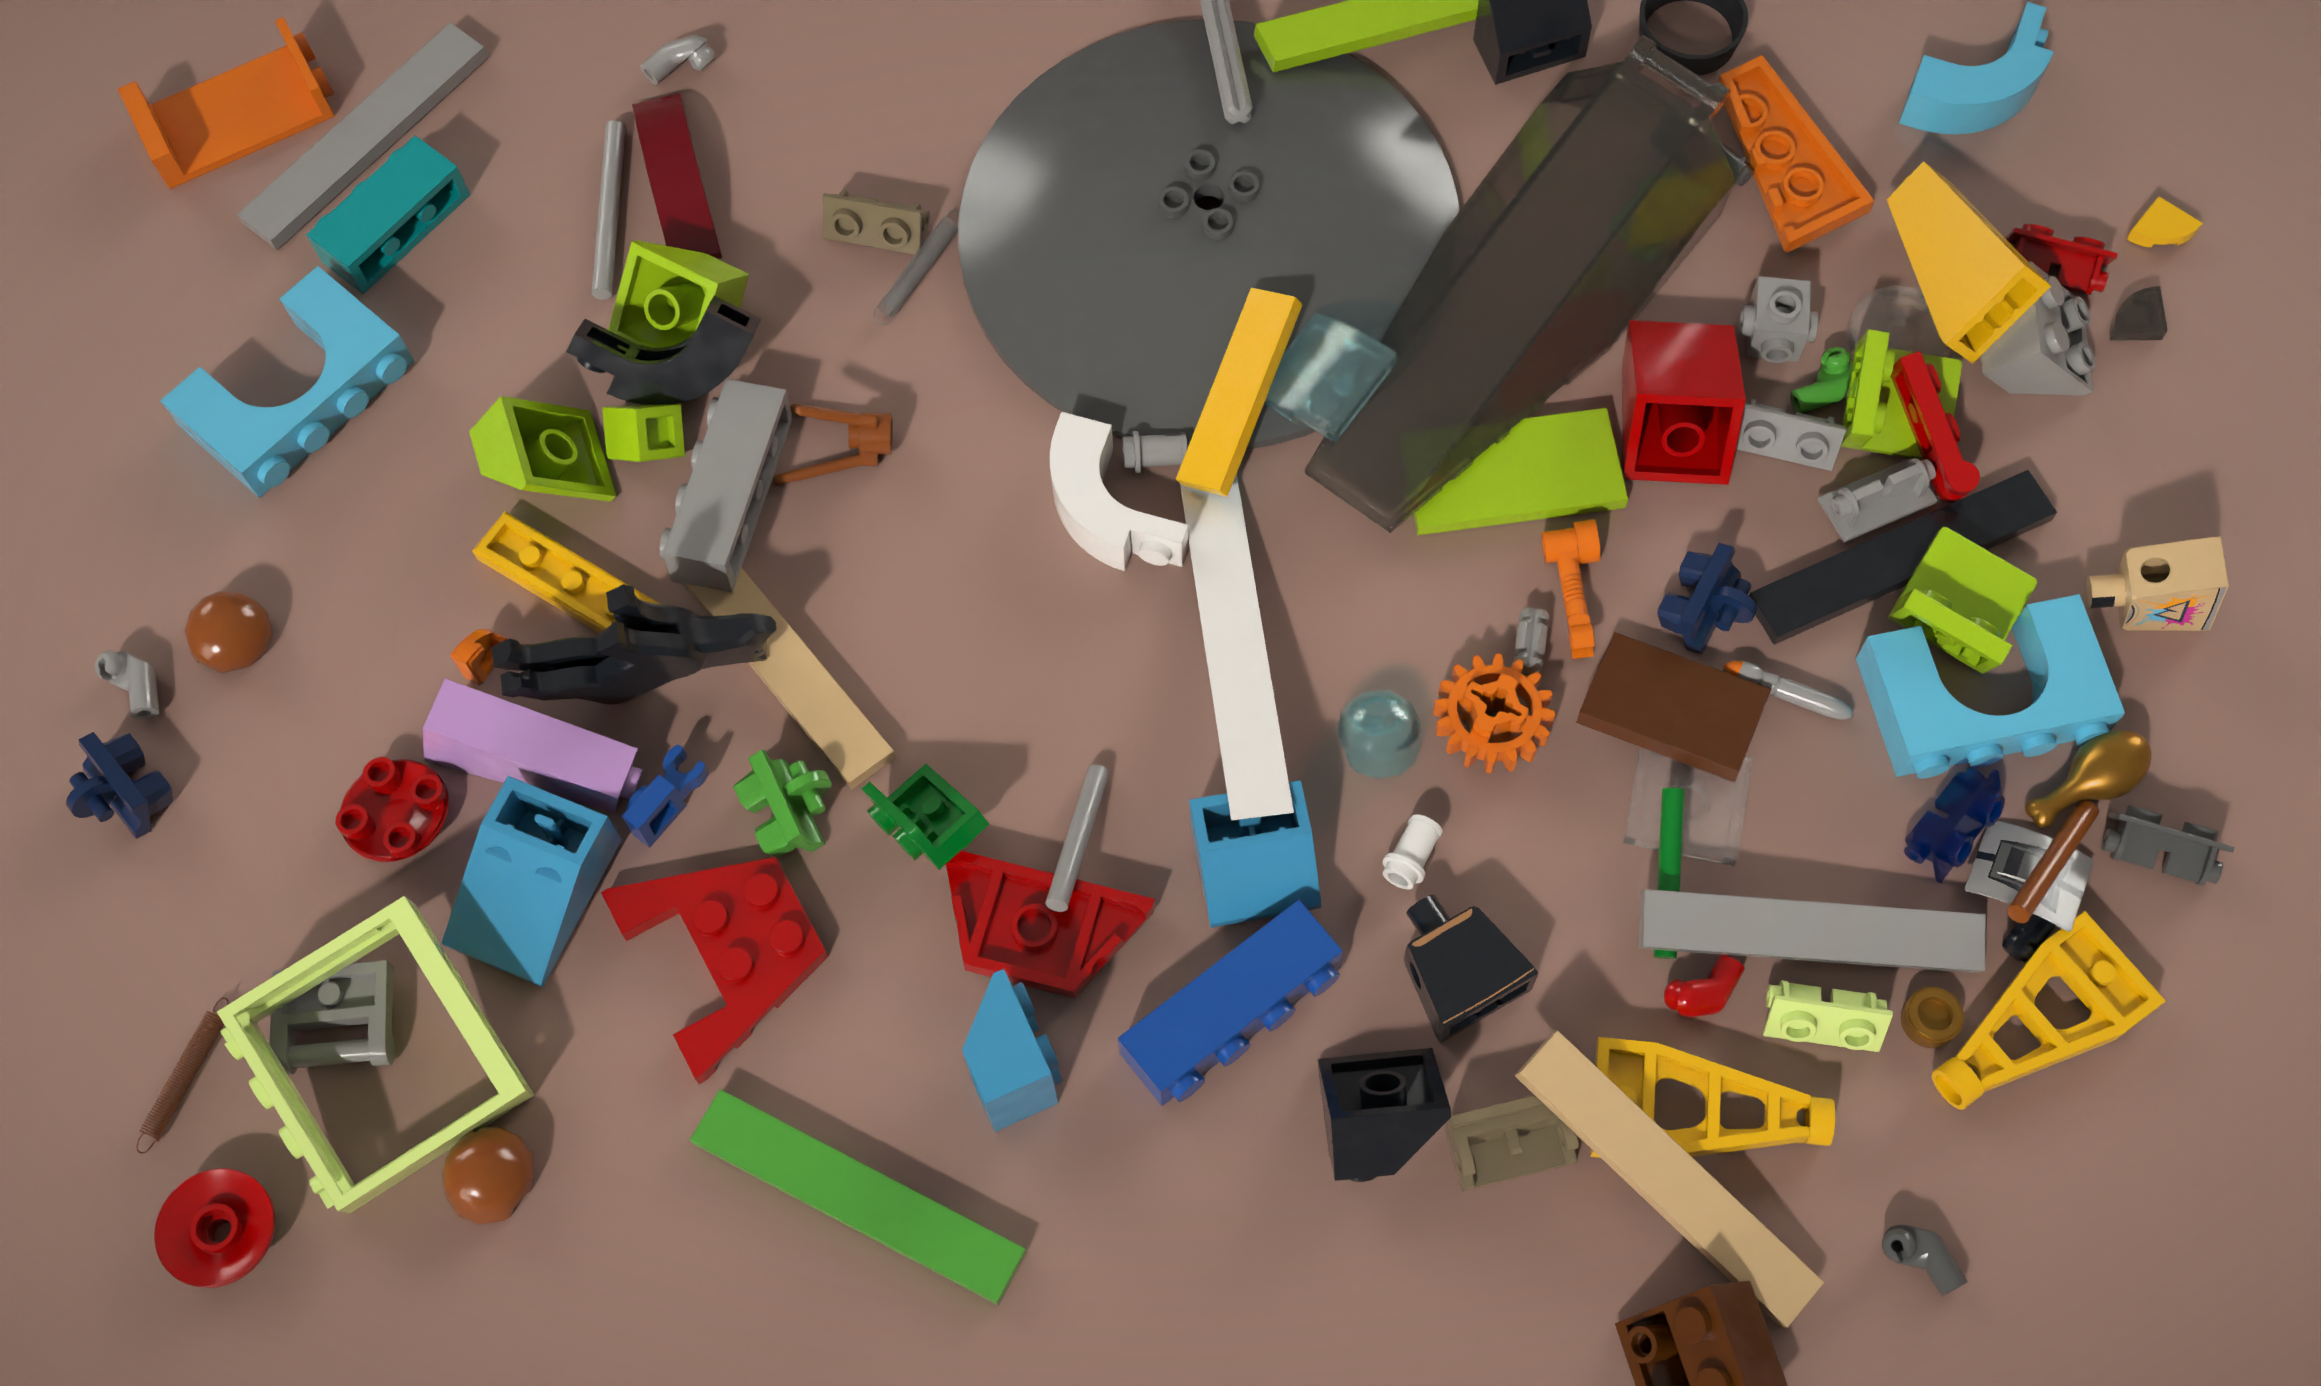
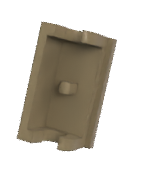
M1535 1095L1451 1115L1445 1127V1134L1462 1192L1572 1165L1577 1162L1575 1149L1579 1148L1577 1135Z

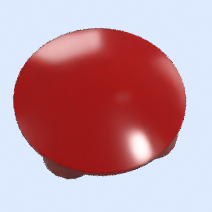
M387 757L374 758L365 765L363 774L355 780L347 791L340 811L336 816V827L343 835L347 844L364 858L378 862H394L409 858L429 846L442 830L449 811V795L446 785L437 772L421 762L405 759L391 760Z

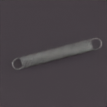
M946 215L941 219L934 231H932L902 274H900L899 278L889 289L888 293L880 301L882 306L884 304L893 310L892 313H894L891 314V319L888 323L881 325L891 322L892 317L897 314L958 231L957 226L953 229L951 225L947 226L945 224L946 222L943 220L947 222L950 220L946 218Z

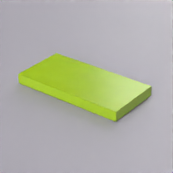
M1607 408L1400 434L1399 446L1417 536L1624 509L1627 506L1628 496Z

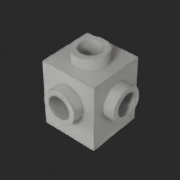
M1758 276L1749 304H1743L1739 319V336H1747L1746 357L1763 358L1771 363L1799 361L1806 342L1813 343L1815 341L1818 328V312L1810 311L1811 281Z

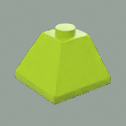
M639 240L632 241L608 330L645 347L663 348L679 344L690 337L698 328L713 296L740 308L749 274L706 253Z
M500 396L469 431L480 473L485 477L524 491L611 502L616 497L590 410Z

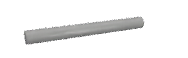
M617 120L608 121L605 127L591 292L594 298L600 300L610 299L613 290L626 130L625 124Z

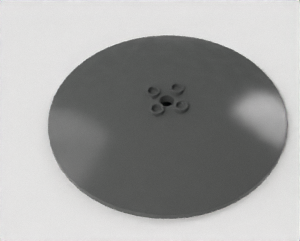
M1185 20L1156 24L1117 34L1063 59L1035 79L998 117L981 143L967 176L958 220L959 257L964 285L973 312L986 338L1003 362L1027 387L1047 403L1062 412L1112 425V436L1122 439V437L1132 436V431H1138L1139 436L1185 432L1188 449L1250 289L1256 288L1294 296L1303 305L1246 450L1290 441L1337 423L1361 409L1388 389L1412 365L1431 339L1444 315L1453 290L1459 262L1461 220L1458 196L1451 170L1439 143L1426 122L1399 91L1385 78L1361 61L1348 54H1343L1273 73L1254 37L1257 23L1233 20L1253 106L1251 110L1252 117L1245 124L1240 121L1231 124L1225 119L1204 20ZM1213 196L1218 198L1222 205L1211 210H1204L1195 203L1202 197Z

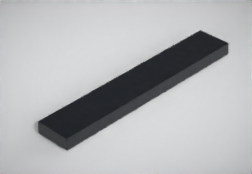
M2026 470L1750 592L1749 596L1758 606L1755 614L1775 645L1905 587L1935 535L1943 527H1948L1987 550L2052 521L2057 511L2030 471Z

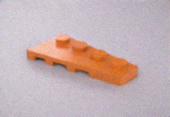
M1763 55L1720 74L1717 84L1718 91L1745 157L1750 160L1749 166L1754 170V179L1785 254L1870 213L1874 199Z

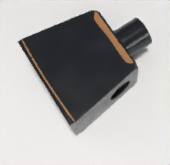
M1429 895L1416 902L1407 910V916L1421 936L1412 940L1407 945L1404 962L1440 1044L1533 989L1538 976L1537 970L1480 908L1472 906L1450 918L1436 896Z

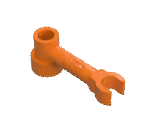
M1595 519L1573 522L1572 528L1541 532L1545 564L1557 562L1572 659L1594 657L1593 647H1595L1590 616L1587 611L1579 565L1600 562L1601 559L1598 529Z

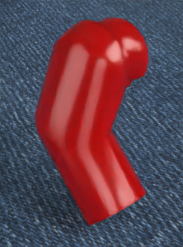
M1720 955L1707 979L1688 980L1686 982L1681 979H1675L1668 983L1664 990V1002L1669 1009L1677 1010L1681 1016L1685 1017L1717 1014L1725 1007L1745 967L1733 957Z

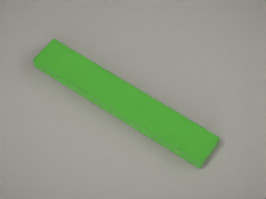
M719 1089L690 1138L691 1143L700 1149L999 1306L1027 1254L1026 1249L721 1089Z

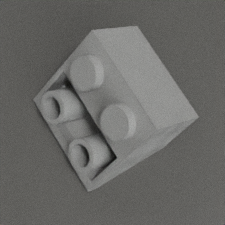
M2030 261L2029 263L2051 287L1981 355L1982 373L2009 394L2084 396L2093 393L2091 371L2095 370L2096 362L2087 340L2086 326L2090 324L2088 307L2081 297H2075L2065 289L2056 277L2049 276Z

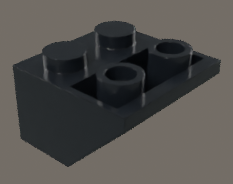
M1479 0L1473 41L1494 84L1497 85L1586 57L1592 29L1587 0Z

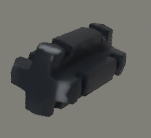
M2032 914L2028 922H2017L2010 934L2003 940L2002 947L2016 960L2026 962L2045 941L2056 925L2038 915Z

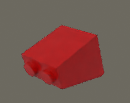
M1629 320L1622 361L1623 479L1729 485L1746 401L1734 325Z

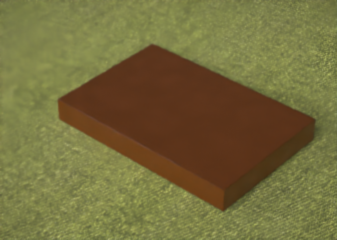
M1614 632L1579 711L1576 723L1735 782L1771 689Z

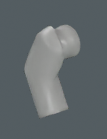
M696 34L665 43L644 61L640 68L646 78L656 85L686 59L690 61L694 69H703L715 58V51L706 44L708 41L706 38Z
M108 650L100 654L95 662L96 674L101 679L109 680L111 684L129 692L131 716L136 719H150L159 715L157 678L153 666L124 651L114 652Z

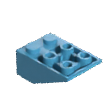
M507 776L480 825L441 942L442 945L543 988L622 841L608 816Z

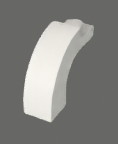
M1061 412L1051 440L1050 473L1056 509L1070 536L1088 554L1122 571H1126L1131 553L1138 555L1142 560L1153 565L1164 566L1169 563L1182 567L1188 551V525L1127 508L1117 502L1108 493L1103 484L1104 475L1114 451L1112 425Z

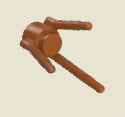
M792 404L790 406L791 412L799 416L849 424V449H859V454L774 475L772 480L774 484L780 485L858 466H878V455L892 454V413H854L811 405Z

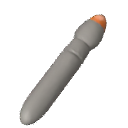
M1731 661L1723 666V670L1728 674L1771 689L1769 695L1836 720L1850 719L1854 716L1852 708L1843 700L1783 676L1780 677L1774 673L1764 672L1756 664L1745 661Z

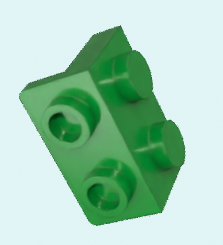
M927 763L888 797L870 781L861 788L874 804L867 810V813L888 836L897 829L898 831L892 837L914 861L923 854L938 870L962 849L966 848L989 825V822L981 812Z

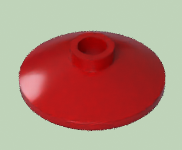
M210 1169L191 1176L171 1192L159 1211L155 1224L154 1242L160 1262L177 1280L194 1287L217 1288L240 1280L261 1262L272 1243L276 1224L272 1199L261 1183L250 1175L235 1169ZM229 1222L231 1225L229 1235L225 1240L216 1242V1229L221 1224Z

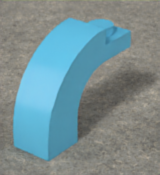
M2030 2L2026 3L2013 32L2007 53L1994 62L1980 66H1964L1924 55L1911 85L1899 124L1932 133L1969 134L1993 128L2014 117L2034 95L2054 53L2052 50L2043 48L2049 30L2040 27L2047 7Z

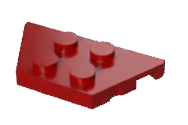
M960 851L945 864L965 971L992 977L993 973L1004 969L1009 981L1018 984L1022 982L1024 986L1071 998L1077 997L1153 915L1155 909L1154 898L1077 879L1067 910L1057 912L1048 908L1045 903L1054 873L965 851Z

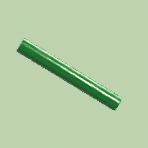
M1662 788L1657 890L1680 892L1685 790L1681 788ZM1654 950V958L1677 959V951Z

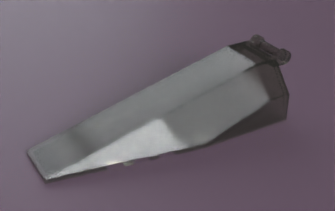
M1645 35L1639 38L1629 55L1622 62L1568 72L1539 104L1443 233L1306 466L1305 474L1391 533L1442 491L1447 482L1456 479L1467 470L1474 460L1492 444H1498L1509 435L1511 428L1529 413L1533 415L1545 404L1547 398L1564 384H1570L1606 354L1628 329L1629 320H1635L1722 214L1736 179L1711 120L1727 100L1731 91L1729 88L1718 81L1712 85L1657 50V43ZM1644 67L1699 101L1700 104L1697 108L1693 107L1640 73V71Z

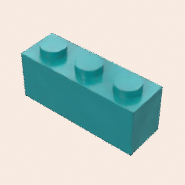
M415 135L403 147L395 150L388 160L369 178L356 185L351 194L329 214L321 217L306 236L321 262L364 295L470 196V192L458 167Z

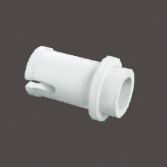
M1412 815L1394 852L1386 854L1382 863L1385 867L1383 871L1384 878L1391 884L1407 890L1412 889L1415 883H1421L1426 874L1423 867L1435 843L1443 833L1440 825L1426 816Z

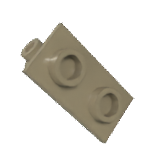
M843 190L839 195L827 193L822 195L823 238L916 255L922 246V231H926L928 228L930 212L921 210L920 204L914 203L913 206L892 202L883 204L878 203L876 199L849 195L848 191Z

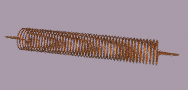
M206 1011L208 1014L205 1013L206 1016L202 1018L204 1022L200 1021L202 1024L197 1026L201 1030L196 1029L198 1032L193 1034L197 1038L191 1037L194 1040L190 1039L191 1042H188L190 1045L187 1046L190 1048L185 1047L187 1049L184 1050L186 1053L183 1052L188 1057L181 1055L185 1059L180 1058L182 1061L178 1060L179 1063H176L181 1067L175 1066L178 1069L174 1068L175 1071H172L174 1074L187 1080L171 1074L178 1079L169 1076L173 1080L168 1079L170 1082L164 1084L179 1093L163 1087L164 1089L180 1097L162 1089L167 1094L160 1092L164 1096H159L174 1104L157 1098L171 1105L168 1106L156 1100V1102L172 1110L154 1103L170 1112L153 1105L154 1108L167 1114L153 1108L151 1110L166 1117L150 1111L163 1119L151 1114L148 1115L162 1122L148 1116L146 1117L161 1125L148 1119L145 1120L160 1128L144 1122L158 1130L144 1124L142 1126L157 1133L143 1127L141 1129L154 1135L139 1130L143 1134L155 1138V1141H160V1136H163L161 1133L166 1131V1125H169V1120H172L170 1117H173L174 1112H176L175 1109L179 1107L178 1104H181L179 1101H182L181 1099H183L186 1091H188L187 1088L192 1083L191 1080H194L195 1075H197L196 1072L200 1070V1064H203V1059H206V1054H209L207 1051H210L211 1046L216 1041L215 1038L219 1036L218 1033L223 1028V1021L217 1019L220 1017L212 1012ZM181 1064H184V1065H186V1066H188V1067H191V1068H193L194 1070H191V1069H189V1068H187V1067H185V1066H183V1065H181ZM169 1085H172V1086H174V1087H176V1088H179V1089L182 1090V1091H179V1090H177V1089H175V1088H173V1087H171V1086H169ZM137 1142V1151H138L139 1153H141V1154L146 1153L147 1151H145V1152H140V1151L138 1150V1142Z

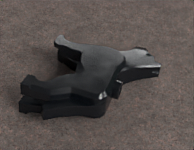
M623 584L606 592L608 610L610 613H613L616 621L596 636L570 637L535 644H521L519 641L509 638L492 647L493 666L504 670L524 671L521 673L508 671L500 675L502 696L512 698L522 696L543 701L577 698L608 705L620 704L675 679L695 674L701 669L767 660V639L777 630L776 621L771 616L739 613L724 616H699L695 612L682 607L645 602L636 597L633 586Z

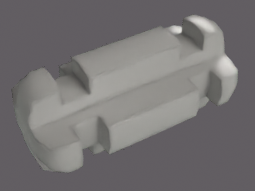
M1527 607L1520 612L1514 662L1518 659L1524 661L1523 674L1540 673L1542 670L1548 631L1547 620H1549V614L1546 610Z

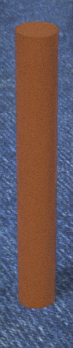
M2082 800L2076 805L2007 908V913L2012 920L2018 923L2028 922L2099 815V809L2094 803Z

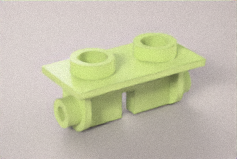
M1781 980L1779 985L1769 984L1767 988L1766 1007H1769L1770 1011L1763 1029V1036L1787 1039L1793 1042H1809L1845 1047L1851 1050L1880 1052L1893 1017V1011L1887 1010V1001L1877 999L1876 993L1873 992L1861 993L1832 989L1830 1002H1824L1821 998V987L1789 983L1788 981Z

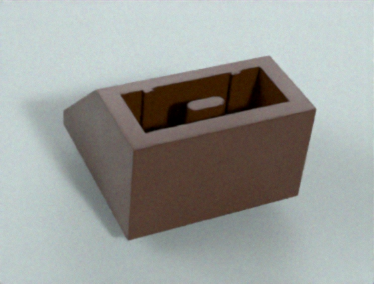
M1750 1281L1709 1285L1615 1323L1636 1386H1788Z

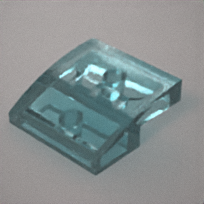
M1315 313L1283 354L1264 404L1295 424L1299 420L1336 443L1397 364V352L1342 322Z

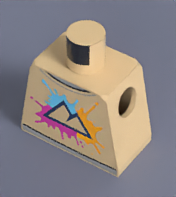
M2221 536L2130 548L2124 551L2117 574L2087 576L2086 579L2088 607L2090 609L2118 607L2120 626L2127 631L2210 630L2229 588Z

